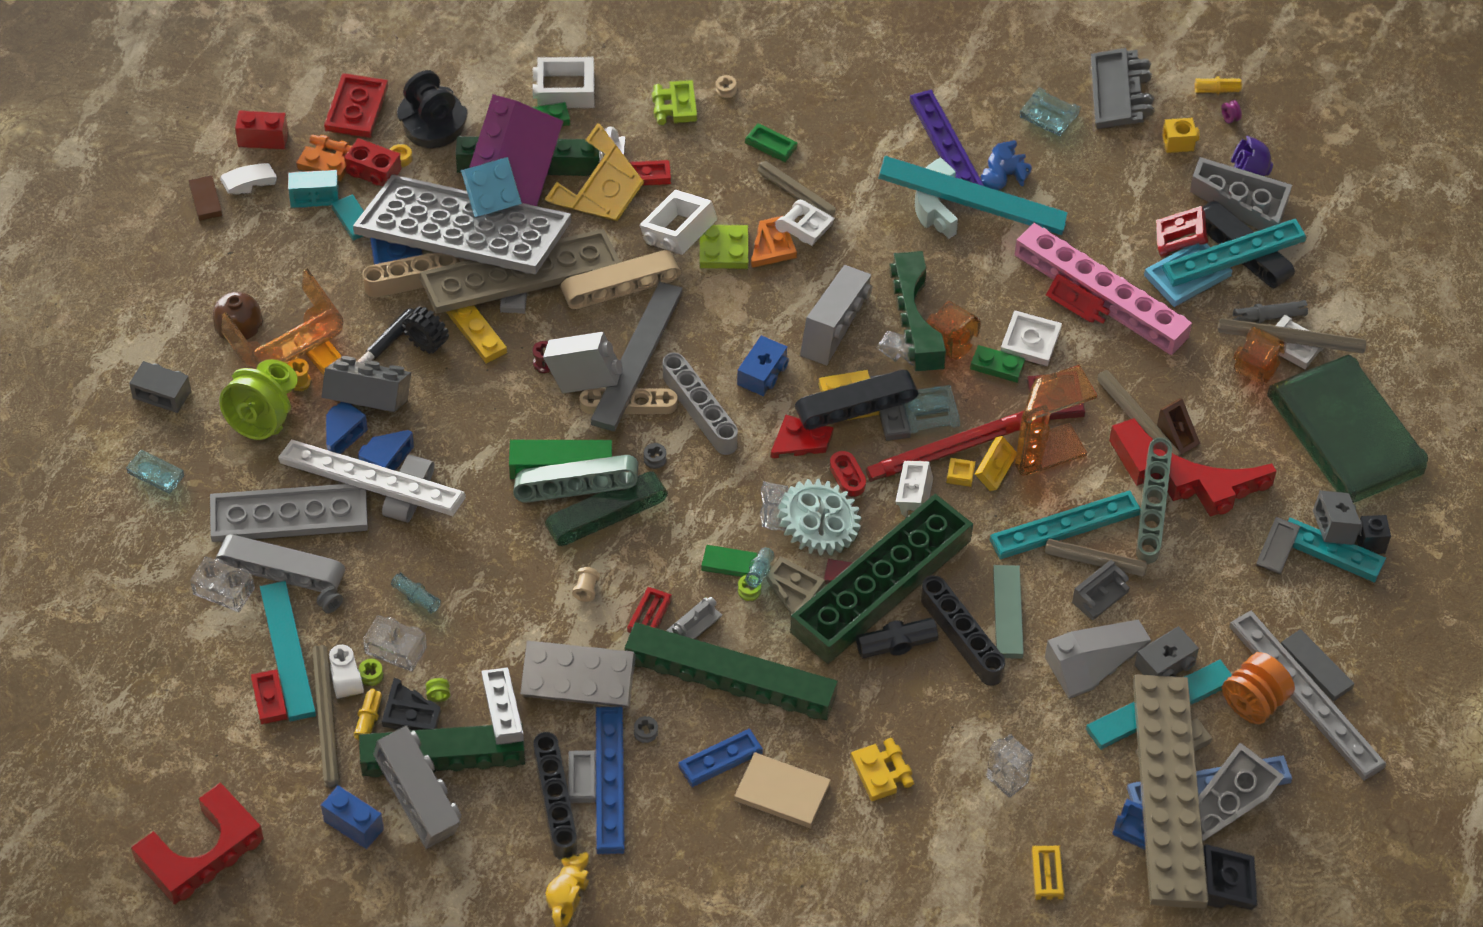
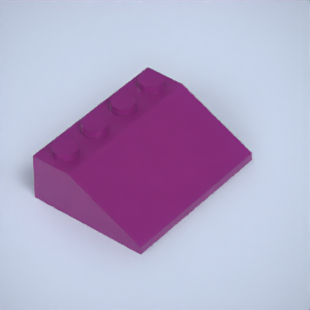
M493 94L469 168L508 157L521 203L537 206L563 120L516 100Z

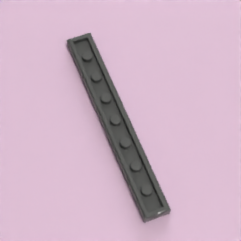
M659 282L620 360L623 370L616 386L606 388L591 418L592 426L615 432L683 294L682 287Z

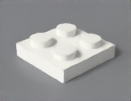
M1014 311L1000 351L1025 358V360L1048 366L1061 331L1062 323Z

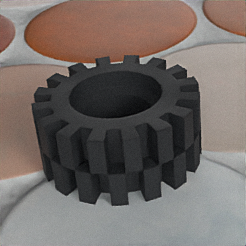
M419 306L402 321V329L405 330V335H409L408 339L410 342L413 341L416 347L419 346L423 352L426 350L429 354L435 353L449 338V331L447 328H444V322H440V317L438 315L435 317L434 312L431 310L428 312V309Z

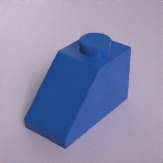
M340 402L337 406H333L326 414L327 450L341 454L368 430L366 415L350 403Z
M405 430L372 437L367 445L361 447L358 458L361 461L396 471L414 448L413 433Z

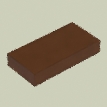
M212 175L189 180L198 220L223 216Z

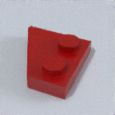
M785 415L771 450V458H779V454L794 453V456H802L807 453H826L834 427L823 426L807 430L803 427L800 418Z

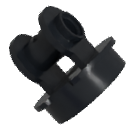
M424 70L413 75L404 86V99L397 110V118L403 122L407 138L412 143L424 148H440L451 144L464 130L468 116L467 108L462 106L460 100L450 88L440 86V78L434 71Z

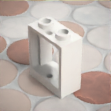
M594 57L538 58V66L533 67V81H537V85H533V99H538V106L566 102L567 108H594ZM544 76H584V88H544Z
M674 190L640 224L647 244L683 255L716 222L717 216L712 201ZM678 215L688 218L676 231L666 229Z

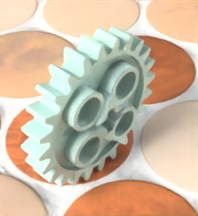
M809 479L806 480L804 485L799 481L795 487L790 486L788 492H785L778 507L780 511L777 516L782 519L779 526L787 527L784 535L793 536L791 543L799 541V549H803L805 546L809 547L810 554L814 549L818 550L820 556H822L824 550L829 555H832L834 550L841 553L844 547L849 548L851 542H854L861 527L859 525L861 516L857 515L859 507H852L855 500L846 499L847 491L839 493V485L830 488V481H827L825 486L821 485L819 479L816 480L815 484H812Z

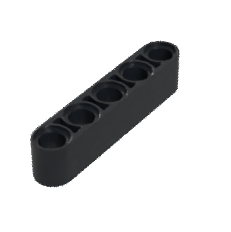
M1212 200L1202 207L1205 211L1206 234L1217 244L1254 233L1252 229L1219 202ZM1278 251L1241 263L1271 288H1277L1295 274L1292 263Z
M899 370L805 396L795 403V409L803 427L811 430L911 402L916 399L919 391L908 370Z
M928 576L922 584L921 602L979 679L989 686L998 685L1004 675L1005 659L948 584L939 576Z
M541 732L534 739V757L552 851L559 860L563 858L569 859L577 853V834L558 739L551 732ZM543 748H551L550 750H541ZM547 771H555V773H552V774H548V773H546V772H547ZM553 794H559V795H560V796H558V797H551V795H553ZM556 818H565L562 821L555 820ZM563 841L570 842V843L567 844V845H561V844H559L560 842H563Z

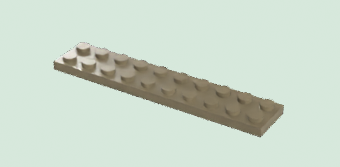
M1134 674L1133 691L1150 905L1206 908L1208 897L1188 678Z

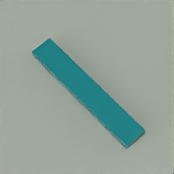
M1295 218L1164 263L1162 269L1172 287L1305 242L1306 235Z
M1129 490L991 534L989 540L1001 560L1045 546L1048 539L1060 541L1140 515L1141 508Z
M286 581L260 586L289 722L314 717L316 712Z
M1221 660L1185 676L1188 678L1190 705L1221 691L1224 681L1232 676ZM1134 702L1087 724L1086 731L1100 750L1137 732Z

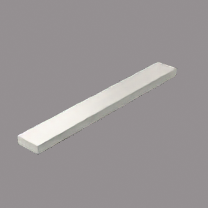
M292 439L278 457L281 464L451 516L455 514L466 498L464 491Z

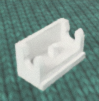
M904 461L896 498V505H899L901 514L904 517H907L908 510L915 511L930 497L933 476L929 462Z

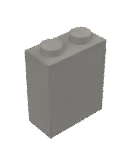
M604 332L549 340L543 356L562 393L616 386L623 370L622 363L617 359L613 346L607 340Z

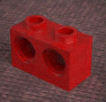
M360 138L356 140L344 157L347 174L369 181L377 186L383 187L392 175L397 176L402 170L400 153Z

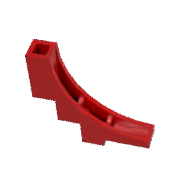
M1133 418L1112 425L1109 441L1135 485L1138 486L1144 484L1147 454L1150 442L1153 439ZM1156 449L1153 451L1158 456H1163L1166 454L1161 449ZM1172 453L1167 492L1172 501L1188 499L1196 494L1210 517L1217 514L1222 515L1233 509L1236 498L1242 499L1250 493L1259 490L1265 491L1273 486L1277 471L1272 463L1244 469L1213 468L1193 463ZM1159 473L1151 474V477L1155 480L1163 479V476Z

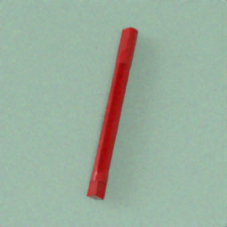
M1038 405L879 461V463L868 466L866 473L870 482L883 477L886 478L901 473L904 461L932 462L994 440L996 437L1005 436L1045 422L1046 417L1041 406Z

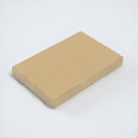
M754 753L736 791L734 801L811 828L828 791L831 779Z

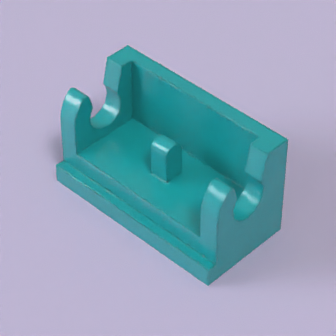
M337 170L289 173L288 190L291 208L331 206L332 202L339 200Z

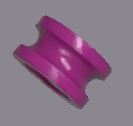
M1233 100L1229 104H1222V116L1228 124L1234 120H1241L1242 112L1237 101Z

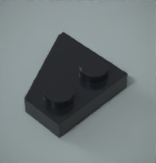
M394 678L382 718V727L401 729L407 726L410 731L437 729L441 707L431 700H426L415 689L411 691L402 685L400 679Z

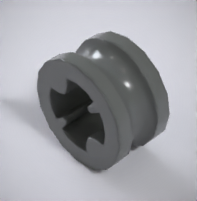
M651 443L645 447L644 463L646 466L653 469L664 466L666 463V449L663 445ZM655 454H659V456H656L655 458H651V456H654Z
M329 587L319 594L316 602L325 613H332L342 604L343 596L337 593L334 587Z
M643 716L636 720L634 723V736L638 741L648 743L657 737L658 724L654 718ZM642 726H648V729H650L649 734H644Z

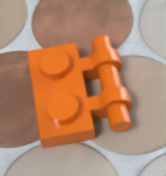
M312 134L309 142L317 146L315 148L305 147L297 161V169L306 172L337 170V181H342L346 174L344 157L352 146L342 140L337 142L330 140L325 135L316 136ZM326 149H331L336 152L335 154L326 152Z

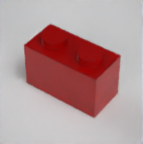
M238 110L235 125L238 147L285 150L288 137L286 113Z

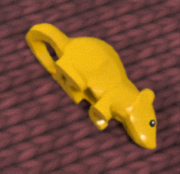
M588 852L573 855L569 859L563 858L561 862L564 867L560 875L547 887L546 901L553 911L555 927L568 926L581 900V897L578 896L579 890H585L588 886L589 880L586 878L589 871H583L589 862ZM561 914H565L563 920L561 919Z

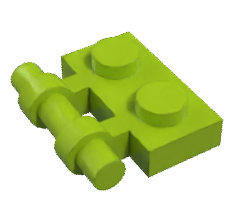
M693 80L669 82L670 89H663L661 84L653 86L652 100L655 103L653 111L659 125L666 124L667 116H673L674 123L697 121ZM671 100V104L665 105L664 102Z

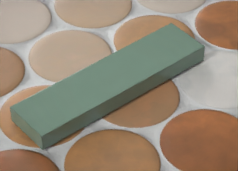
M994 565L996 648L1004 658L1023 659L1020 566Z

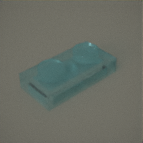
M140 450L126 467L128 474L168 494L173 491L184 477L182 469L144 450Z

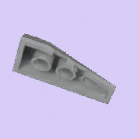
M1139 619L1071 631L1047 641L1045 659L1070 699L1093 690L1107 675L1113 674L1124 661L1130 660L1139 650L1147 646L1151 639Z
M1242 743L1238 744L1198 796L1202 842L1266 800L1284 778L1283 774Z

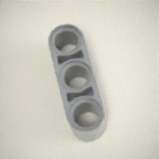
M409 454L399 472L430 481L435 463L434 461ZM387 496L383 504L382 515L408 523L418 505Z

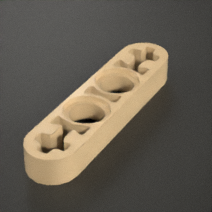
M606 388L584 390L580 394L581 410L587 414H594ZM635 389L624 414H670L677 409V394L671 389ZM637 398L648 400L644 405H638L634 401ZM589 399H594L593 403H588ZM664 399H669V403L665 404Z

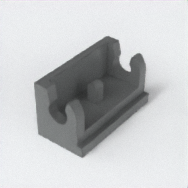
M1110 560L1074 589L1072 603L1093 621L1129 592L1130 588L1125 583L1129 578L1115 565L1114 561Z

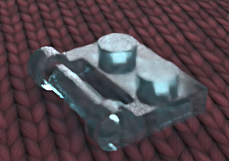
M1039 87L1020 110L1019 117L1061 136L1072 120L1077 118L1081 107L1076 104L1071 105L1046 93V90Z
M951 385L919 389L916 399L904 404L911 433H918V430L949 425L952 428L960 427V417ZM943 412H948L949 416L916 419V416Z

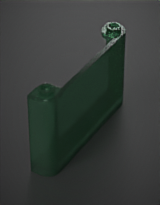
M1351 355L1342 356L1269 386L1267 396L1336 492L1349 493L1353 503L1425 473L1428 462L1427 453L1419 447L1360 368L1358 360Z

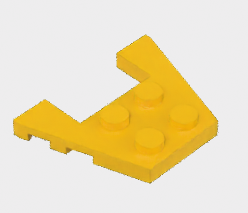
M597 123L587 137L586 142L605 154L577 195L556 182L545 200L550 204L618 221L644 181L604 128Z

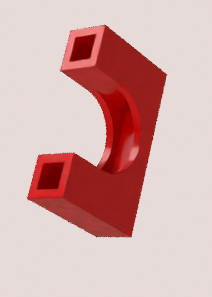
M221 782L198 798L202 813L221 833L217 844L209 852L198 857L177 855L154 831L131 847L135 862L174 905L181 900L189 898L194 890L202 884L211 882L217 873L225 867L234 865L240 856L247 851L257 848L264 839L261 825Z

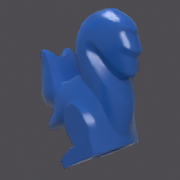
M1016 140L998 143L992 149V154L988 159L989 168L984 169L983 174H981V181L985 187L1001 190L1007 184V175H1014L1020 186L1024 185V180L1031 173L1032 166L1024 163L1025 154L1015 155Z

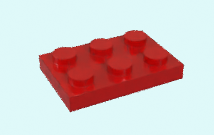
M342 73L324 124L325 131L371 138L388 89V80Z

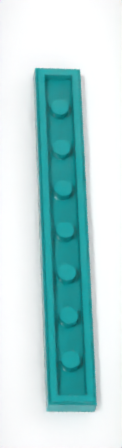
M884 156L878 179L1029 226L1035 223L1049 232L1062 235L1068 212Z

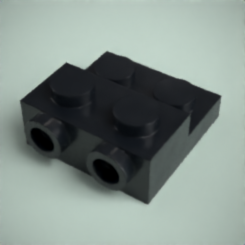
M1205 844L1203 846L1208 897L1207 906L1222 909L1228 904L1253 910L1257 906L1254 856Z

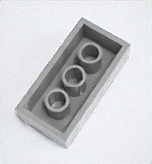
M527 641L520 694L523 697L630 708L636 654L631 651Z
M405 726L379 739L373 755L425 849L455 834L460 824L459 818H461V813L455 803L450 804L446 796L448 791L444 782L441 779L437 780L432 771L434 770V765L428 755L424 756L421 752L419 737L414 731L410 732L409 728Z

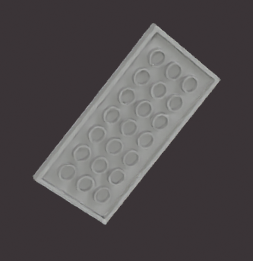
M392 175L353 225L354 234L367 238H376L389 243H398L412 248L429 250L434 253L451 255L456 258H464L479 263L500 266L501 268L536 274L571 223V214L522 203L474 217L467 191Z

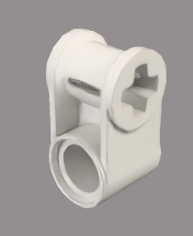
M346 645L333 647L329 653L336 698L339 699L364 693L361 675L357 669L352 649Z

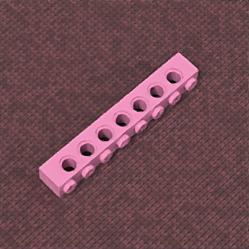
M1033 223L1017 239L1015 256L1053 280L1057 274H1061L1105 301L1103 306L1111 310L1109 316L1168 354L1173 355L1189 338L1192 322L1186 317L1174 312L1164 303L1155 300L1145 291L1138 289L1126 279L1114 274L1104 265L1095 262L1085 253L1078 251L1066 241L1051 234L1047 229Z

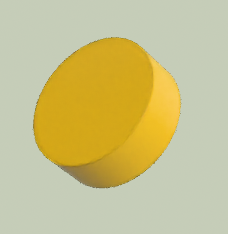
M398 144L390 148V150L400 153L401 167H406L412 162V150L407 145Z

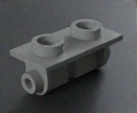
M704 598L666 631L696 639L721 618L722 614L715 609L717 603L714 598Z

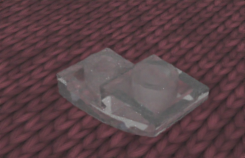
M887 331L876 348L895 362L901 356L909 364L913 365V361L909 362L907 349L910 346L909 344L905 345L904 335Z
M763 481L761 487L763 505L760 511L762 527L770 530H786L787 527L779 526L782 519L777 516L780 511L778 507L784 493L788 492V486Z

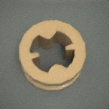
M729 75L719 77L716 80L717 94L724 98L733 97L737 93L735 78Z

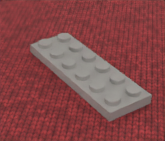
M350 484L210 494V533L212 542L224 541L227 535L261 539L368 530L366 489Z

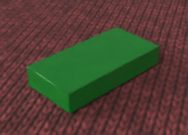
M759 123L745 137V144L783 162H786L798 148V142Z
M706 544L701 571L737 577L749 574L754 575L757 553Z

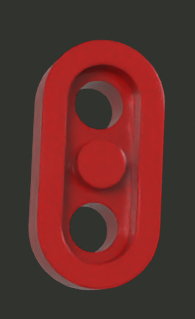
M847 451L834 453L830 459V470L841 491H847V496L850 497L861 495L866 488V478L855 457Z

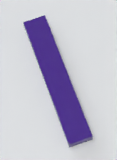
M932 89L910 95V103L939 157L956 171L955 177L984 186Z

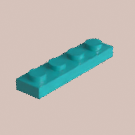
M1291 517L1289 518L1288 522L1300 526L1292 548L1372 582L1376 581L1385 563V557L1355 544L1324 542L1319 529Z

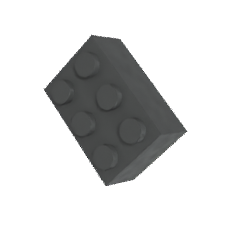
M342 356L325 368L321 398L395 412L408 401L411 372L404 371V367L392 365L388 368L380 366V363L376 361H365V363L357 362L354 357Z

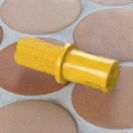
M1216 76V79H1195L1196 94L1216 93V95H1219L1220 92H1240L1242 90L1241 79H1220L1219 76Z
M371 689L366 693L362 709L357 713L359 719L353 734L357 740H359V734H371L374 723L379 719L377 712L382 693L375 689Z

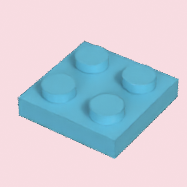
M508 157L461 170L474 217L522 204Z

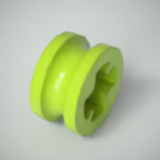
M749 574L740 578L738 594L741 599L754 601L761 595V580L757 576ZM749 585L751 588H754V590L750 591V589L745 588V586Z
M367 659L360 664L358 669L363 684L375 686L382 681L383 669L379 661ZM371 669V672H373L374 669L376 671V674L371 675V673H369V675H367L366 671Z
M434 678L425 684L427 699L432 702H442L451 696L449 681L444 678Z

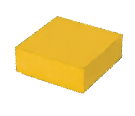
M950 458L946 483L972 487L976 461Z

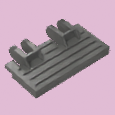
M1126 48L1091 54L1095 124L1097 129L1143 122V118L1154 114L1155 109L1151 105L1153 104L1154 97L1148 93L1141 94L1140 83L1149 82L1152 77V73L1149 71L1151 62L1148 59H1139L1138 50L1127 51Z

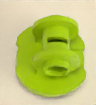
M269 359L262 361L256 370L250 368L236 370L232 375L233 380L222 390L219 398L220 409L225 420L235 431L250 439L262 440L271 435L279 434L283 429L282 424L286 420L287 413L291 409L287 394L294 390L298 381L294 369L282 361Z

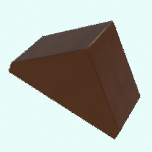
M1182 398L1160 409L1157 427L1178 449L1181 455L1200 444Z

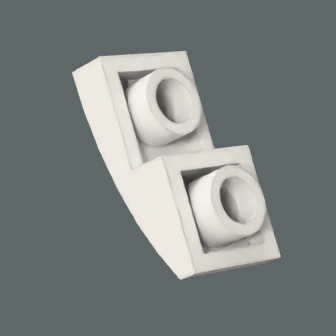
M269 163L232 170L222 175L220 180L228 193L241 194L251 193L253 185H275L277 176Z

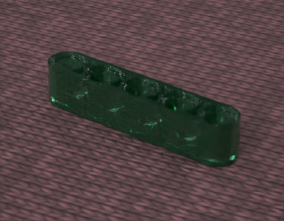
M649 471L639 475L636 484L631 488L601 492L550 515L545 521V527L558 546H565L658 505L666 499L668 491L656 473Z

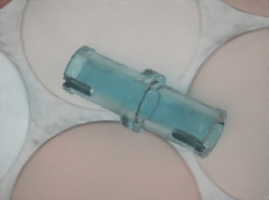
M761 548L757 557L751 561L749 565L750 571L745 577V581L749 586L758 587L763 577L768 575L770 563L774 559V553L771 549Z
M401 572L392 579L391 586L405 594L410 602L418 603L429 613L436 612L439 608L441 600L426 591L425 586L421 583L413 582Z

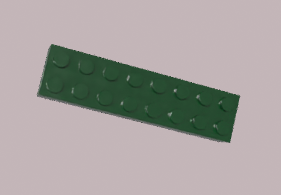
M937 494L932 495L791 615L790 633L824 662L829 664L856 641V635L864 634L920 586L925 578L934 574L971 542L973 523Z

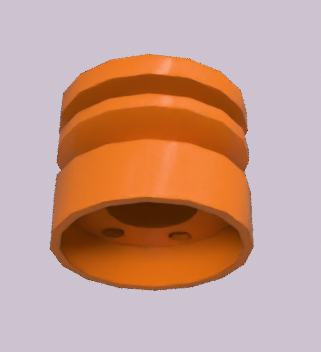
M1257 652L1252 654L1241 665L1239 670L1235 671L1231 677L1224 681L1222 691L1227 703L1234 712L1244 720L1259 725L1264 723L1270 715L1275 713L1277 707L1283 705L1293 695L1295 685L1290 673L1279 661L1266 653Z

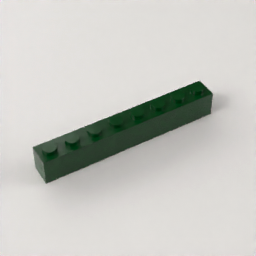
M637 622L634 623L624 647V651H631L636 654L634 667H644L662 675L668 674L679 677L686 682H696L710 689L730 692L737 697L744 696L754 699L761 704L775 705L785 711L806 714L813 719L827 721L837 695V680Z

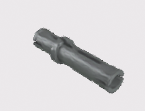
M1302 300L1265 306L1255 304L1254 307L1235 308L1233 309V316L1238 317L1233 320L1263 323L1264 320L1282 318L1284 315L1288 317L1307 316L1308 308H1303L1307 306V302Z

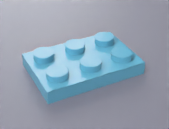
M1196 244L1183 248L1146 268L1144 276L1175 307L1229 278L1232 274V269L1227 268L1172 287L1162 269L1163 264L1210 248L1208 244Z

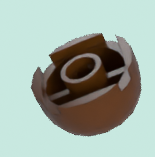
M236 291L223 295L216 302L212 312L214 329L217 334L222 338L225 336L236 342L255 336L258 333V328L263 323L261 308L258 302L244 292Z

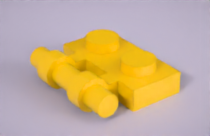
M893 738L884 740L883 744L886 751L880 752L877 745L873 744L851 752L850 758L871 802L896 794L897 786L895 783L902 781L905 788L914 785L911 777L913 774L909 765L905 764L902 758L903 752L900 746L895 744ZM893 762L896 770L889 772L886 763Z

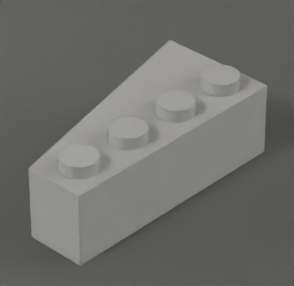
M1200 157L1193 174L1190 192L1208 202L1212 200L1219 202L1238 219L1258 230H1263L1281 223L1289 201L1292 185Z
M847 265L842 267L806 318L800 356L826 366L828 365L855 315L860 311L864 299H868L871 294V274Z

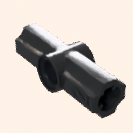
M932 618L906 624L897 620L889 622L881 630L856 635L858 653L862 659L889 652L894 656L909 652L913 646L938 641L939 635L935 620Z

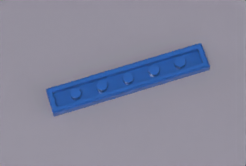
M596 707L597 854H624L623 707Z

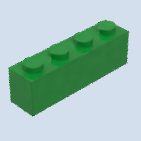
M510 439V479H515L516 474L523 469L612 457V440Z

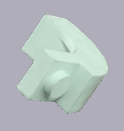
M941 157L926 167L949 176H956V171ZM916 191L915 211L922 225L928 228L934 224L935 228L948 238L956 235L958 218L939 201V197Z

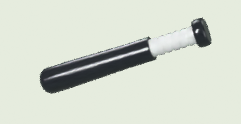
M406 309L366 350V354L358 362L365 363V361H372L378 358L404 333L402 321L414 309Z

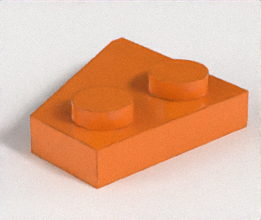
M780 217L759 221L754 252L751 258L752 268L797 258V251L790 233L787 231L784 233L779 232L775 227V222Z

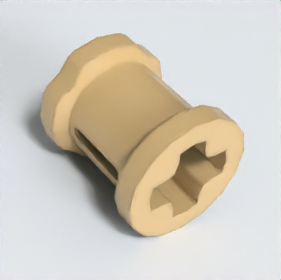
M590 567L579 568L577 571V586L573 588L572 595L580 601H593L596 595L594 588L595 584L600 580V573Z

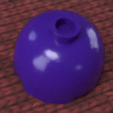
M1246 136L1247 140L1242 139L1233 153L1231 162L1235 163L1234 168L1264 177L1268 176L1273 168L1269 148L1263 142Z

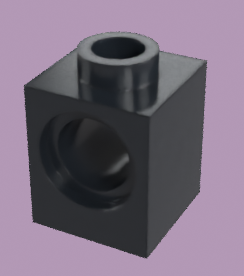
M1387 515L1361 516L1362 531L1360 535H1357L1358 546L1376 554H1386L1391 538Z

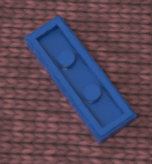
M749 728L680 761L679 768L690 786L694 787L752 759L754 753L763 754V748Z

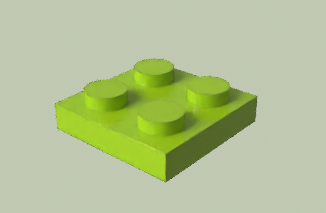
M712 225L700 237V268L748 269V225Z

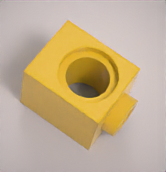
M1193 118L1165 120L1162 137L1166 153L1194 151L1196 141H1199L1200 133L1199 128L1194 125Z

